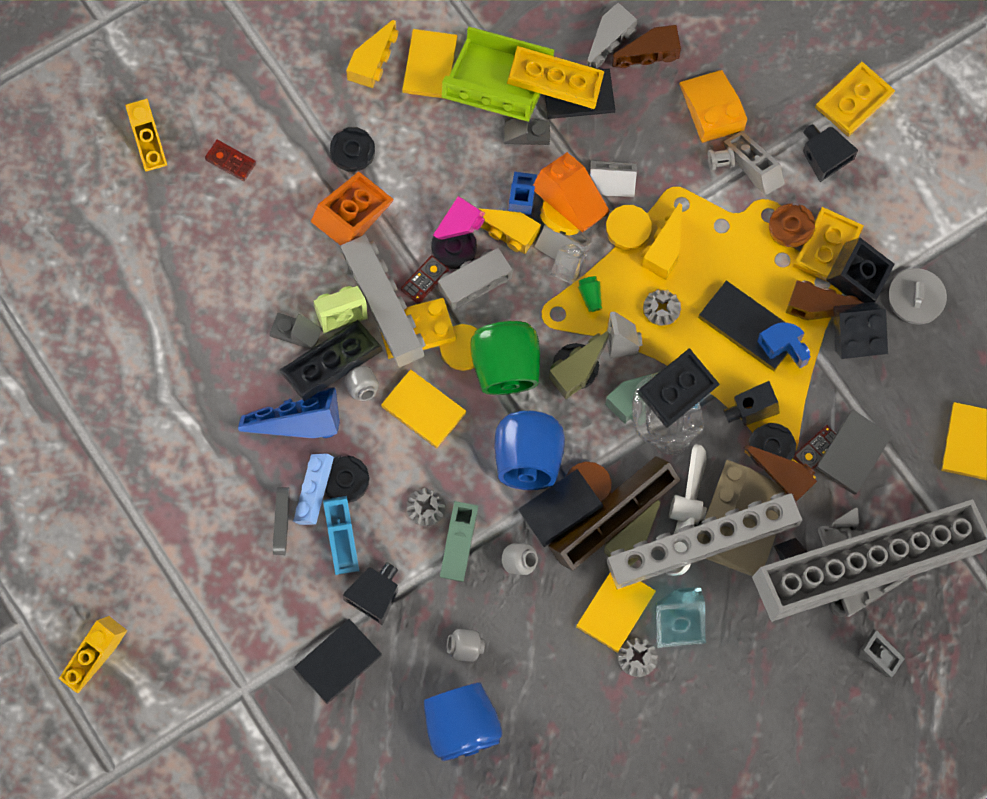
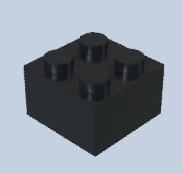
M859 237L844 244L826 281L846 296H854L864 303L876 302L895 264Z
M880 301L833 306L835 351L841 359L888 354L886 308Z

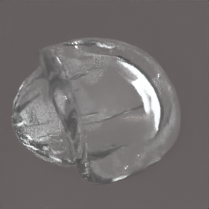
M658 373L651 374L637 385L633 395L632 419L635 431L643 441L651 443L659 451L669 455H680L689 448L693 439L704 429L700 404L698 402L671 426L666 428L636 392Z

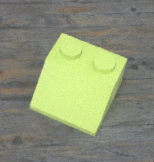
M347 286L340 289L337 293L331 295L328 293L323 294L316 300H313L323 333L348 326L356 320L368 319L366 300L358 286Z

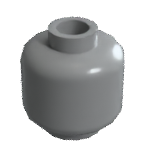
M367 366L353 368L344 378V383L350 395L356 400L367 401L372 399L379 388L378 380L372 369Z
M512 543L504 549L502 554V565L509 574L528 575L533 572L538 562L536 551L529 544Z
M456 629L448 637L447 652L456 661L474 662L479 657V654L484 652V640L480 638L479 633L475 630Z

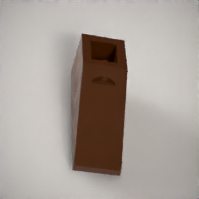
M677 25L654 27L613 54L612 67L627 68L636 64L650 65L659 61L668 63L679 59L681 46Z
M797 280L786 313L805 320L834 317L833 306L864 302L859 301L854 296L837 294L835 290L830 288L822 289L816 287L809 281Z

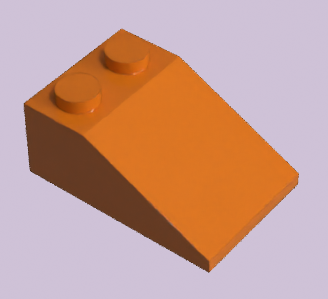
M568 152L541 169L533 184L535 186L534 192L581 232L586 231L610 212L586 168Z
M357 172L318 204L311 222L341 246L361 237L390 206L394 199L362 173Z

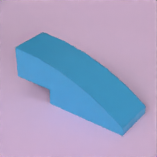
M347 496L325 499L323 504L335 575L359 571Z

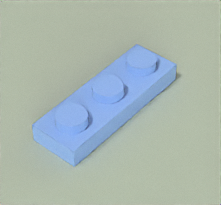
M311 454L293 522L299 525L316 524L334 459L333 456L329 454Z

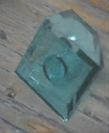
M701 587L675 589L655 604L657 648L706 644L705 601Z

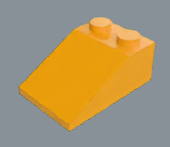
M723 70L679 83L701 143L745 130L747 116L738 95Z

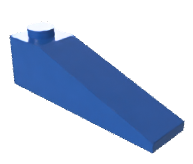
M335 387L323 389L305 402L303 400L292 402L289 399L276 409L266 407L241 416L238 429L240 432L304 438H330L338 433L340 424Z

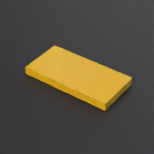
M517 46L507 84L595 109L604 71Z

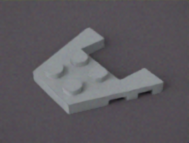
M820 526L818 528L823 547L875 531L865 529L863 531H856L842 527L840 529L829 528V526ZM909 577L842 598L841 601L846 616H852L908 580Z

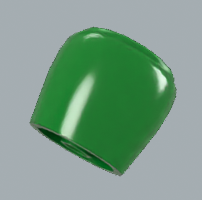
M504 321L485 325L474 332L470 341L471 357L483 393L488 395H509L525 392L538 386L540 368L539 338L536 330L530 324L522 321Z

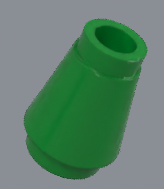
M596 276L579 280L580 286H578V289L588 311L595 312L601 310L600 281L597 280Z

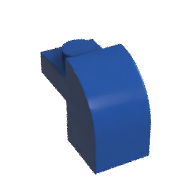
M514 172L508 211L532 215L535 186L533 184L537 174Z
M777 323L761 332L757 340L770 360L787 351L800 369L808 364L811 357L806 344L800 342L804 336V331L791 323Z

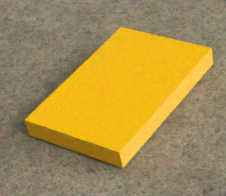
M413 29L402 89L403 93L442 98V82L445 76H450L453 68L457 35Z
M861 61L816 104L815 108L849 137L894 94L895 90Z
M821 207L815 220L814 234L803 245L793 267L826 281L844 244L859 238L864 225Z
M411 369L381 404L383 409L436 449L466 414L465 409Z
M956 402L953 403L941 471L987 480V409Z
M610 572L576 628L618 653L656 590L641 581L617 589Z

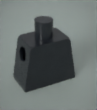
M812 124L803 131L809 140L805 143L803 153L820 182L855 160L858 149L833 127H828L820 132Z
M770 381L734 397L735 406L723 410L728 423L742 419L744 426L780 414L779 403Z
M386 562L380 572L369 567L344 592L343 600L383 625L398 593V585L392 581L398 569Z

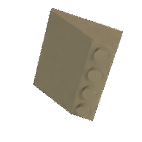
M726 460L705 519L714 516L716 519L725 517V513L738 508L739 511L748 509V505L761 500L762 503L771 501L770 498L776 494H787L776 482L749 467ZM769 510L766 512V516L770 520L778 519V514L775 511ZM750 518L743 520V524L747 528L756 526L754 520ZM728 526L720 528V532L724 536H731L733 534L732 529ZM700 534L697 538L701 544H708L710 542L709 537L705 534ZM776 534L706 559L753 576L760 567L765 566Z

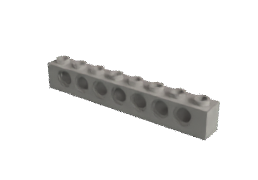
M779 493L770 498L771 501L762 503L761 500L749 504L748 509L739 511L738 508L726 512L725 517L716 519L715 516L703 520L702 525L693 527L692 524L680 528L679 533L673 535L664 533L656 537L657 540L651 543L641 541L633 545L634 548L631 550L619 549L610 553L611 557H608L607 564L616 588L620 589L800 526L802 518L792 493L788 495ZM769 510L775 511L778 514V519L770 520L767 518L766 512ZM750 518L754 520L756 526L747 528L743 524V520ZM728 526L732 529L733 534L731 536H724L720 532V528ZM705 534L709 537L710 542L708 544H701L697 540V536ZM682 542L687 546V550L685 552H678L675 550L674 544ZM659 550L664 554V558L662 560H655L652 558L651 552ZM637 558L640 560L641 566L636 569L631 568L628 560Z

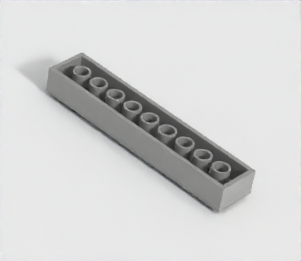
M972 499L762 566L752 578L772 622L982 553L987 549V528Z

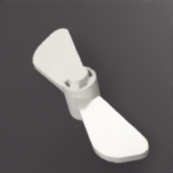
M695 444L692 449L686 496L674 495L671 502L669 518L678 520L674 534L679 533V529L692 524L694 527V524L698 525L699 521H703L706 515L707 508L703 507L702 501L696 500L707 461L706 451L702 445ZM682 542L674 544V548L678 552H685L687 550V546ZM691 564L666 572V574L672 576L682 575L687 572Z

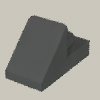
M517 118L509 119L504 124V144L550 145V121L529 120L528 122Z
M277 313L270 331V337L313 349L317 345L322 328L301 314H298L297 318Z
M874 629L863 644L859 654L860 660L871 662L889 678H893L905 659Z

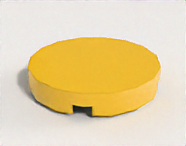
M546 201L542 203L540 217L547 227L558 233L560 231L566 232L565 235H575L580 231Z
M623 205L615 208L609 214L606 221V233L609 241L623 250L642 247L651 235L652 222L649 215L642 208L634 205Z
M455 325L453 329L456 341L440 345L441 357L444 362L455 370L465 371L473 369L470 341L474 332L478 329L472 325Z

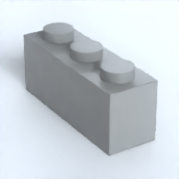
M499 248L493 251L490 249L482 253L477 260L465 262L457 271L453 273L447 272L442 275L440 280H438V290L453 312L512 279L513 270Z

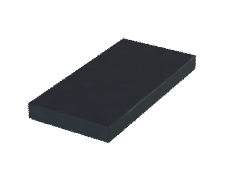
M727 280L699 314L698 318L773 371L777 369L788 354L787 351H784L770 360L757 341L760 333L777 323L786 322Z
M356 320L281 368L280 372L305 402L348 374L353 368L362 365L381 353L383 349L361 322Z

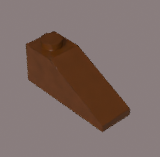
M750 445L744 447L748 454L787 495L792 493L795 501H798L817 482L813 477L816 473L806 463L802 465Z

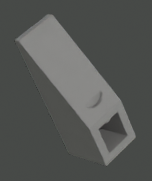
M617 3L602 16L587 60V66L599 68L605 61L606 56L610 53L614 54L625 39L629 40L635 35L637 19L621 4Z

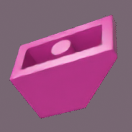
M458 196L433 236L442 240L473 233L475 229L479 230L485 219L483 216L485 212Z

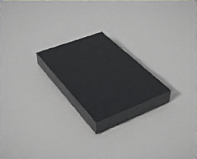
M610 68L599 69L604 71L595 109L545 95L547 118L555 119L615 113Z
M689 348L636 392L662 424L668 428L720 384Z
M576 469L518 510L543 547H546L604 506L579 470Z
M348 619L294 668L322 700L328 704L382 656V653Z

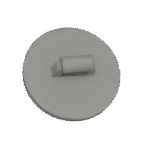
M913 268L899 273L893 279L888 291V301L891 309L900 319L911 324H926L940 316L946 305L947 293L944 284L935 274L928 270Z

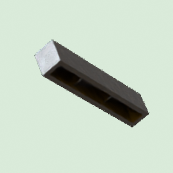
M655 456L602 500L603 508L548 545L549 549L561 565L573 571L681 481L670 462Z

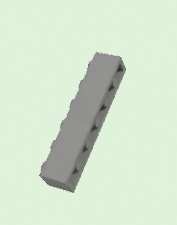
M365 234L341 245L343 256L398 367L400 368L424 357L422 347L426 346L420 333L415 334L413 328H416L415 322L411 314L406 316L404 312L407 309L402 296H396L394 292L397 290L396 284L392 277L387 278L385 273L388 272V269L383 259L378 260L376 255L379 254V251L374 241L369 242Z

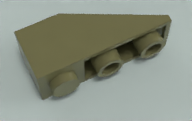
M607 331L602 335L599 333L594 335L588 341L589 344L583 348L581 346L575 348L569 354L570 357L564 361L560 359L550 367L549 379L565 399H568L585 387L608 342L609 333Z
M657 500L642 512L637 519H634L623 528L624 530L621 533L616 534L605 543L604 553L611 557L610 553L616 550L624 549L628 551L633 549V545L636 543L647 541L661 502ZM631 558L628 560L629 566L631 567L638 559Z

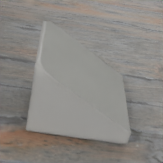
M854 508L835 520L831 528L840 529L842 527L856 530L859 524L858 508Z

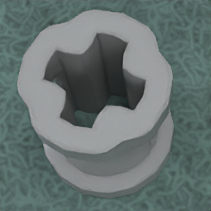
M732 147L715 152L708 150V162L711 171L717 167H734L735 157Z

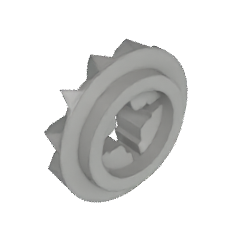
M657 289L655 292L649 293L644 301V314L650 322L656 325H669L679 317L681 302L677 299L676 294L670 293L669 290ZM657 302H660L661 304L668 302L666 307L668 312L663 309L657 311Z
M424 488L415 491L408 499L407 512L411 520L416 524L431 526L442 519L445 513V502L435 489ZM430 499V507L433 508V510L427 509L426 512H424L423 515H421L422 506L419 505V503L425 504Z
M635 638L627 640L620 648L618 661L622 670L628 675L643 677L653 671L657 664L658 655L655 647L648 640ZM633 649L638 654L646 651L642 657L643 664L638 660L630 662L634 657Z

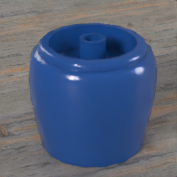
M518 411L505 416L500 421L495 432L494 449L498 477L503 484L521 490H541L554 485L557 480L565 446V434L558 420L543 412Z
M481 682L450 690L424 700L430 745L436 757L441 758L442 761L455 759L461 755L467 757L479 753L480 749L483 750L500 743L503 733L501 723Z

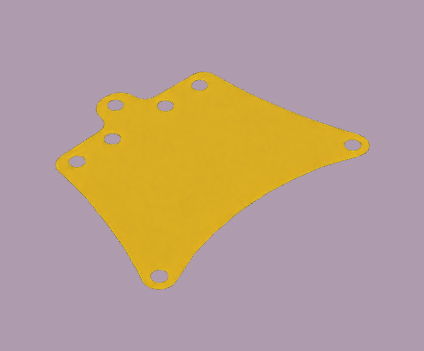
M682 187L667 189L647 214L652 222V231L648 241L642 247L623 250L615 246L586 274L549 300L542 309V319L548 327L590 336L605 333L608 328L610 312H616L635 324L636 331L641 332L642 346H639L638 352L666 366L690 348L720 384L710 394L727 408L735 406L734 397L770 381L779 403L780 414L749 424L747 427L753 433L758 427L767 423L781 424L792 433L796 442V450L799 444L804 405L812 372L831 317L805 320L786 313L796 281L805 280L815 285L814 281L817 277L793 267L800 251L793 247L779 245L774 241L769 232V223L762 219L761 213L764 209L771 208L775 211L781 206L780 204L769 199H760L754 201L741 213H731ZM679 197H684L689 201L690 206L688 210L682 212L680 254L678 262L665 280L642 266L643 257L641 255L648 244L651 246L655 241L653 236L659 226L664 227L666 224L665 218L671 208L675 209V200ZM716 220H727L730 225L729 230L726 233H718L714 229ZM786 253L789 255L790 264L787 267L776 265L775 256L777 254ZM591 276H596L601 285L602 309L595 312L588 311L578 289V286H580L579 280ZM727 280L786 323H791L804 331V336L800 342L806 344L811 357L808 364L799 369L791 356L787 354L777 369L773 371L698 318L699 314ZM830 284V289L835 290L837 294H842L841 291ZM657 289L669 290L670 293L676 294L677 299L681 302L679 317L669 325H656L650 322L644 314V301L649 293H653ZM657 302V311L663 309L668 312L666 309L668 302L664 304ZM562 307L566 312L565 318L559 322L551 319L550 311L552 308Z

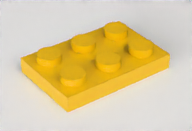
M444 298L409 306L404 310L406 316L411 314L415 322L416 328H413L415 334L420 333L426 346L422 347L423 350L456 341ZM381 333L388 359L394 358Z

